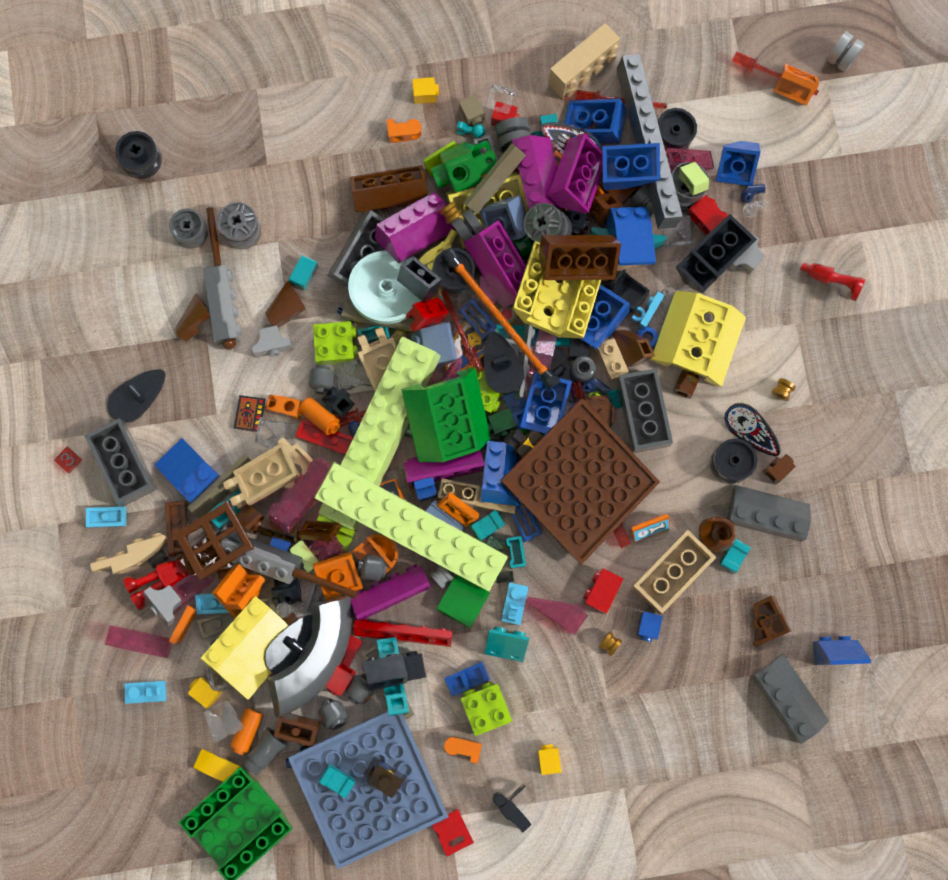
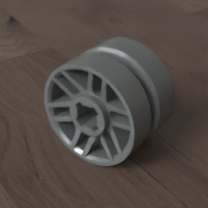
M523 117L509 118L495 126L499 149L503 153L513 143V139L531 135L528 120Z
M188 208L181 209L174 213L170 219V231L182 247L193 249L201 246L206 241L208 228L197 211Z
M471 209L462 214L465 222L460 217L451 222L464 242L485 229Z

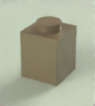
M476 94L459 101V110L467 126L481 124L485 120V112Z

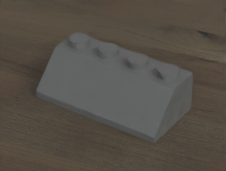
M371 210L363 212L330 269L328 277L348 288L350 274L361 259L374 252L386 251L375 240L376 226L384 221L382 217Z
M734 485L727 519L735 525L802 542L807 540L811 523L810 504Z
M781 654L751 675L796 743L803 744L816 735L829 722V719L784 654Z

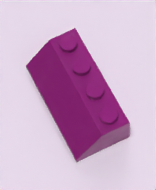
M585 133L568 140L548 196L561 208L586 214L589 213L603 172V152Z
M533 135L513 139V144L526 155L518 167L528 209L540 203H549L557 209H563L548 196L558 169L551 139Z
M433 192L378 223L375 240L399 264L447 236L450 230H455L451 222L447 224L444 215L439 213L447 204Z
M498 220L463 243L496 296L497 301L502 308H505L515 303L526 265Z
M479 450L445 462H418L417 457L407 459V462H404L408 486L411 488L415 487V481L433 477L434 482H438L442 479H452L483 472L484 462Z
M412 565L406 568L407 572L404 574L395 573L389 576V580L384 583L378 581L370 585L371 589L365 592L363 589L358 590L356 599L351 598L356 618L358 620L366 619L431 589L422 566Z

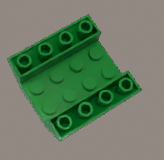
M475 367L456 372L457 378L431 386L423 387L421 384H416L401 389L418 462H445L479 451L491 439Z
M239 767L178 822L189 837H195L220 867L217 871L225 880H237L293 829L282 809L261 784L242 767Z

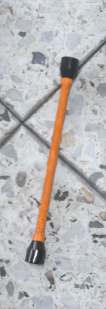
M454 248L446 252L441 257L447 266L462 276L490 313L497 318L496 320L500 322L499 324L503 326L507 334L517 343V346L522 349L521 351L525 353L529 361L538 370L537 372L541 376L545 387L550 390L561 380L555 373L540 363L539 359L524 344L525 342L521 340L522 338L518 336L509 322L502 317L503 315L499 313L500 311L496 309L492 301L480 290L481 288L477 286L478 284L474 282L475 280L465 270L460 256Z

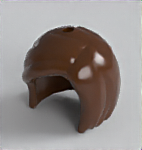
M712 517L700 523L698 530L699 539L708 550L713 553H720L732 547L736 538V529L729 519Z

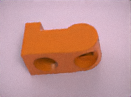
M387 119L390 143L417 140L422 135L421 123L416 119H410L403 123H394V119Z
M269 395L265 410L301 421L302 414L299 413V407L302 401L284 396Z
M449 737L445 741L444 749L448 754L471 756L470 762L478 764L482 743L458 737Z

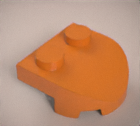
M382 534L368 536L365 541L351 551L358 561L359 559L363 560L366 554L383 557L384 562L387 563L385 574L394 568L398 560L396 543Z

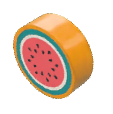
M501 307L498 310L509 324L515 321L516 313L513 307Z

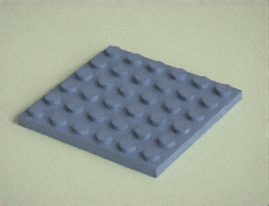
M388 711L383 712L288 757L337 869L448 818L446 809L403 714L389 716ZM374 756L407 776L393 798L379 791L366 781L364 772ZM329 763L356 780L346 798L319 783V779Z

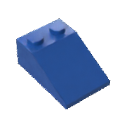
M621 99L569 100L564 124H569L592 133L599 143H620L627 109Z
M660 143L603 146V185L605 190L627 189L661 181Z
M647 207L610 208L606 222L608 233L622 243L618 265L655 264L652 223Z
M600 285L584 338L579 339L597 350L630 311V303Z
M534 372L520 428L546 434L564 415L572 381L559 378L561 381L548 390L543 384L539 373Z
M183 438L154 464L190 503L220 477Z
M838 636L839 640L831 641V637H819V641H813L815 665L871 663L870 657L859 641L851 640V636Z

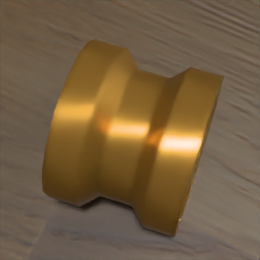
M452 201L439 211L446 218L447 224L463 214L461 210L457 209L455 201Z
M780 378L777 382V387L773 388L771 392L777 398L789 401L790 393L795 391L796 386L792 382Z
M609 631L598 647L605 649L607 654L612 656L622 643V640L615 638L613 633Z

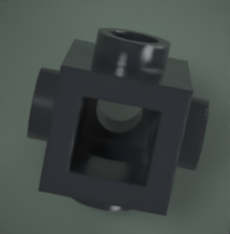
M567 210V216L572 225L571 235H583L584 230H588L589 219H585L586 214Z
M334 386L321 399L326 405L324 407L331 414L335 413L341 418L355 405L349 398L350 394L343 388L339 390Z
M295 578L290 584L274 579V588H271L273 599H277L279 607L302 602V590L298 578Z

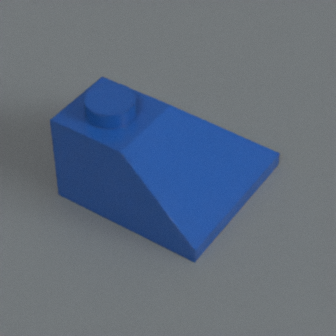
M738 141L723 145L716 181L746 186L753 185L761 153L759 143Z

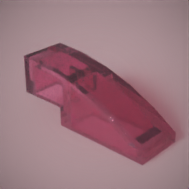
M189 574L172 586V589L182 600L181 605L173 611V615L214 581L211 576L200 581L197 575L191 576Z

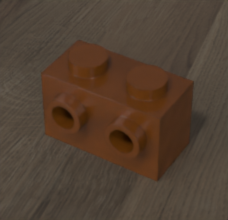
M289 713L278 718L274 736L284 741H293L302 746L312 747L316 741L321 721Z

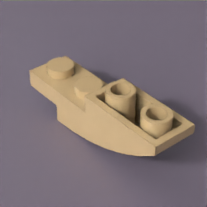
M447 479L441 480L438 494L440 499L451 492L468 506L515 515V505L481 502L482 487Z
M156 533L147 540H143V538L132 540V544L126 545L128 553L121 551L115 553V557L107 558V556L95 559L96 562L90 564L91 570L98 573L112 569V573L117 575L128 572L144 564L163 549L167 544V535Z

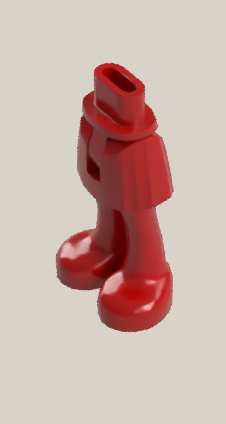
M803 262L800 270L808 273V277L812 276L813 279L829 285L832 282L847 286L851 290L850 299L853 301L857 300L866 279L836 273L834 272L835 268L817 263L810 265Z
M177 560L157 565L156 570L140 578L127 576L123 578V582L127 591L131 594L141 586L160 578V581L150 587L154 590H163L169 585L174 588L184 577H187L186 574L188 572ZM146 589L130 595L139 611L145 608L146 599L143 597V592Z

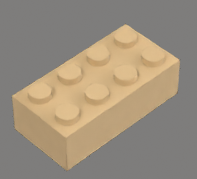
M606 23L603 24L550 68L548 85L562 100L567 96L571 97L580 85L584 86L587 84L592 75L599 74L603 70L604 65L612 63L617 58L620 37Z
M686 530L631 588L659 615L663 614L714 561L716 556L689 530Z

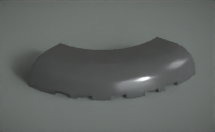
M342 595L311 604L313 614L312 634L310 640L307 641L305 650L299 655L298 660L292 666L267 678L276 718L289 714L311 701L326 687L335 672L336 666L342 663L352 630V604L350 597Z

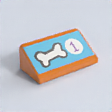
M664 514L631 527L630 533L634 542H639L668 531L670 529L669 516Z

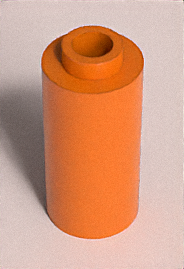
M313 398L305 399L300 405L299 413L325 434L330 435L338 431L340 427L339 419Z
M245 707L230 744L233 747V752L243 755L244 752L249 753L264 714Z

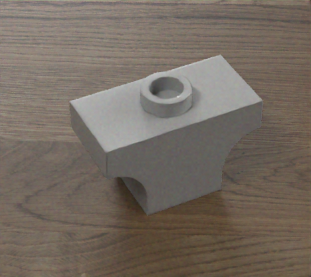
M753 235L757 241L728 268L733 272L736 269H743L751 274L763 260L765 254L758 248L759 238Z
M277 325L258 329L259 341L256 345L252 346L256 358L267 355L274 357L280 355V352L293 350L290 338L282 337Z
M170 585L163 590H154L151 587L143 592V597L150 604V611L154 616L158 615L167 627L174 623L175 619L173 611L181 605L182 600Z

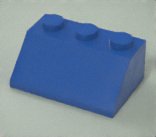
M487 441L481 502L520 506L517 498L500 482L501 478L519 461L512 452L514 448L508 443Z

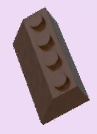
M423 165L350 177L355 212L363 213L373 209L384 210L391 206L402 207L428 196Z
M541 235L539 258L543 280H615L622 243L613 235Z

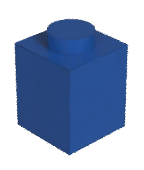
M645 611L641 612L636 635L641 636L640 640L652 642V639H658L663 616Z

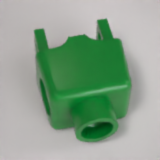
M487 140L476 145L463 142L441 152L439 155L441 164L431 167V171L439 189L451 185L454 192H460L478 185L482 180L481 176L490 171L497 162V159ZM483 147H485V148H486V152H485V153H481V152H480V149L483 148Z

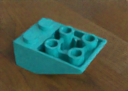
M494 626L493 630H489L485 655L518 662L524 661L529 643V637H525L526 633L520 631H513V634L505 633V628Z

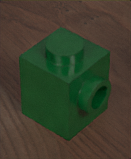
M509 408L488 416L489 433H493L494 437H506L511 434L510 431L516 429L517 425Z

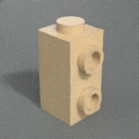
M607 338L597 350L595 349L609 383L617 381L619 375L629 374L614 338L610 340Z

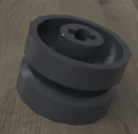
M682 108L667 109L657 121L667 156H677L684 153L697 134L695 118L690 112Z
M128 132L117 142L115 148L116 158L125 172L131 177L137 179L149 178L160 169L162 163L161 152L152 137L145 132Z
M448 248L437 255L432 271L442 279L439 287L440 290L447 293H458L469 285L459 273L450 272L451 267L447 266L441 257L452 249ZM454 248L460 256L465 270L473 278L475 264L472 257L466 251Z
M734 438L726 440L715 449L711 455L710 466L712 473L718 480L727 484H736L752 475L756 469L758 459L756 451L751 444L745 440Z

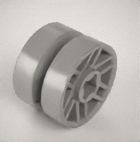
M847 31L826 58V61L832 65H835L840 59L837 68L844 73L865 46V43L859 39H856L851 44L854 36Z

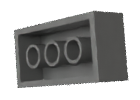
M657 368L619 375L617 384L632 452L639 453L670 447L673 444Z
M119 418L85 435L86 441L118 505L124 507L158 490L126 422Z

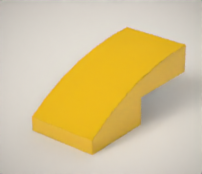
M201 749L193 768L224 782L240 766L206 749Z

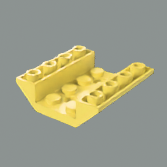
M535 241L513 310L524 323L554 336L584 338L601 280H562V283H557L555 280H543L539 258L540 243ZM544 308L550 309L552 316H547L544 313Z
M675 291L653 351L655 356L650 361L666 367L672 364L703 376V381L722 387L746 317L735 307L700 293ZM705 313L713 316L712 322L709 323L704 320ZM692 348L700 350V357L696 358L691 354Z

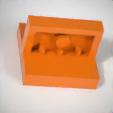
M785 63L773 91L807 106L814 91L816 92L819 86V78Z
M351 552L313 564L316 576L354 591L363 588L357 571L356 561ZM320 586L325 600L342 595Z
M234 564L212 594L232 617L236 619L255 596L258 597L261 593V585L265 579L261 575H249L240 564Z

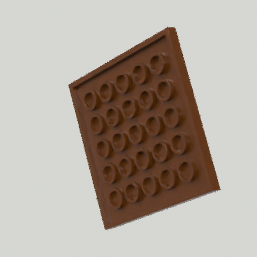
M582 398L500 480L580 565L592 555L660 483L653 473Z

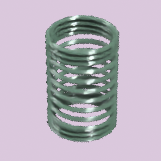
M489 536L487 545L490 546L491 544V547L503 551L506 540L502 541V539H497V537L495 539L494 536Z

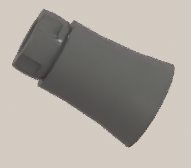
M269 727L266 728L258 743L243 762L244 766L255 775H258L288 746L286 741L275 737V731Z

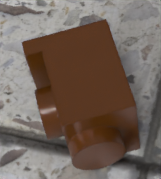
M612 192L595 196L589 212L599 223H602L604 219L608 218L610 208H621L622 203Z
M785 454L781 459L776 457L769 464L770 466H767L762 472L776 485L796 466L793 464V459Z

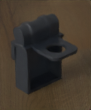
M625 269L616 272L615 280H608L604 284L605 288L630 303L631 313L637 310L650 292L648 288L629 276Z
M524 784L507 798L500 792H496L493 795V802L498 806L507 820H511L522 833L532 824L511 800L526 787Z

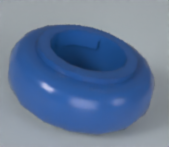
M652 327L640 328L636 334L639 336L645 333L650 334L652 341L649 344L651 348H654L659 337L657 331Z

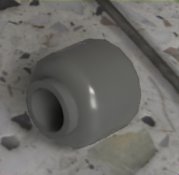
M587 356L576 358L570 367L572 377L579 382L590 380L596 371L594 361Z
M316 365L310 371L308 386L314 389V393L325 394L326 391L333 387L334 372L330 370L329 366Z
M366 554L363 560L359 559L357 571H360L362 579L378 582L381 578L385 577L387 563L384 562V558L381 556Z
M364 674L355 675L346 688L348 699L354 704L367 703L375 690L368 692Z
M328 699L322 703V707L318 711L325 728L336 730L346 724L345 721L348 716L341 701Z

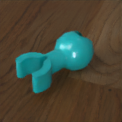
M458 121L457 124L458 135L469 133L474 138H479L486 133L485 127L481 124H476L473 127L467 126L466 123Z

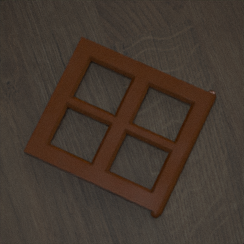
M225 501L222 505L174 534L200 581L254 549L229 501ZM226 513L232 527L216 536L209 522ZM202 527L209 541L193 550L186 536ZM236 531L243 545L226 554L220 540ZM213 546L219 560L203 569L196 555Z

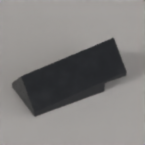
M729 214L676 266V269L687 287L704 293L757 239Z

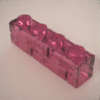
M319 457L317 461L313 460L308 465L307 472L304 475L300 474V477L295 480V485L283 492L282 499L278 503L275 502L269 508L270 520L288 533L317 501L314 496L331 464L322 457Z

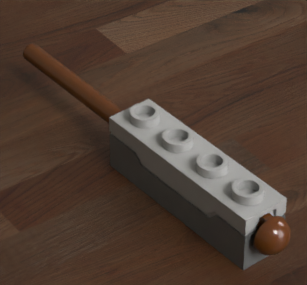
M208 207L206 212L214 267L203 268L211 315L213 339L217 345H222L226 350H232L235 348L236 342L240 341L239 335H242L241 326L237 324L236 317H239L238 307L234 306L236 292L231 287V282L234 281L232 270H228L226 265L221 264L214 208Z
M236 532L220 540L226 554L243 545ZM250 537L249 539L254 549L232 561V563L240 564L245 568L290 584L295 578H301L353 599H356L358 595L357 591L302 571L303 557Z

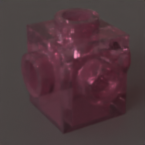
M333 536V542L313 541L310 550L318 558L319 562L342 554L343 545L336 536Z

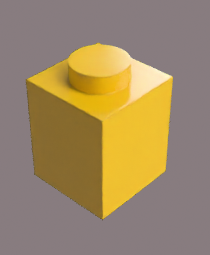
M434 77L412 79L414 104L436 102V95H439V84H435Z
M200 677L199 680L196 678L190 684L189 688L191 690L188 692L192 698L205 708H210L222 693L221 690L204 677Z
M553 744L541 745L542 749H537L541 775L562 773L558 747H553Z

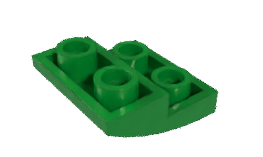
M456 574L436 610L470 629L491 592Z

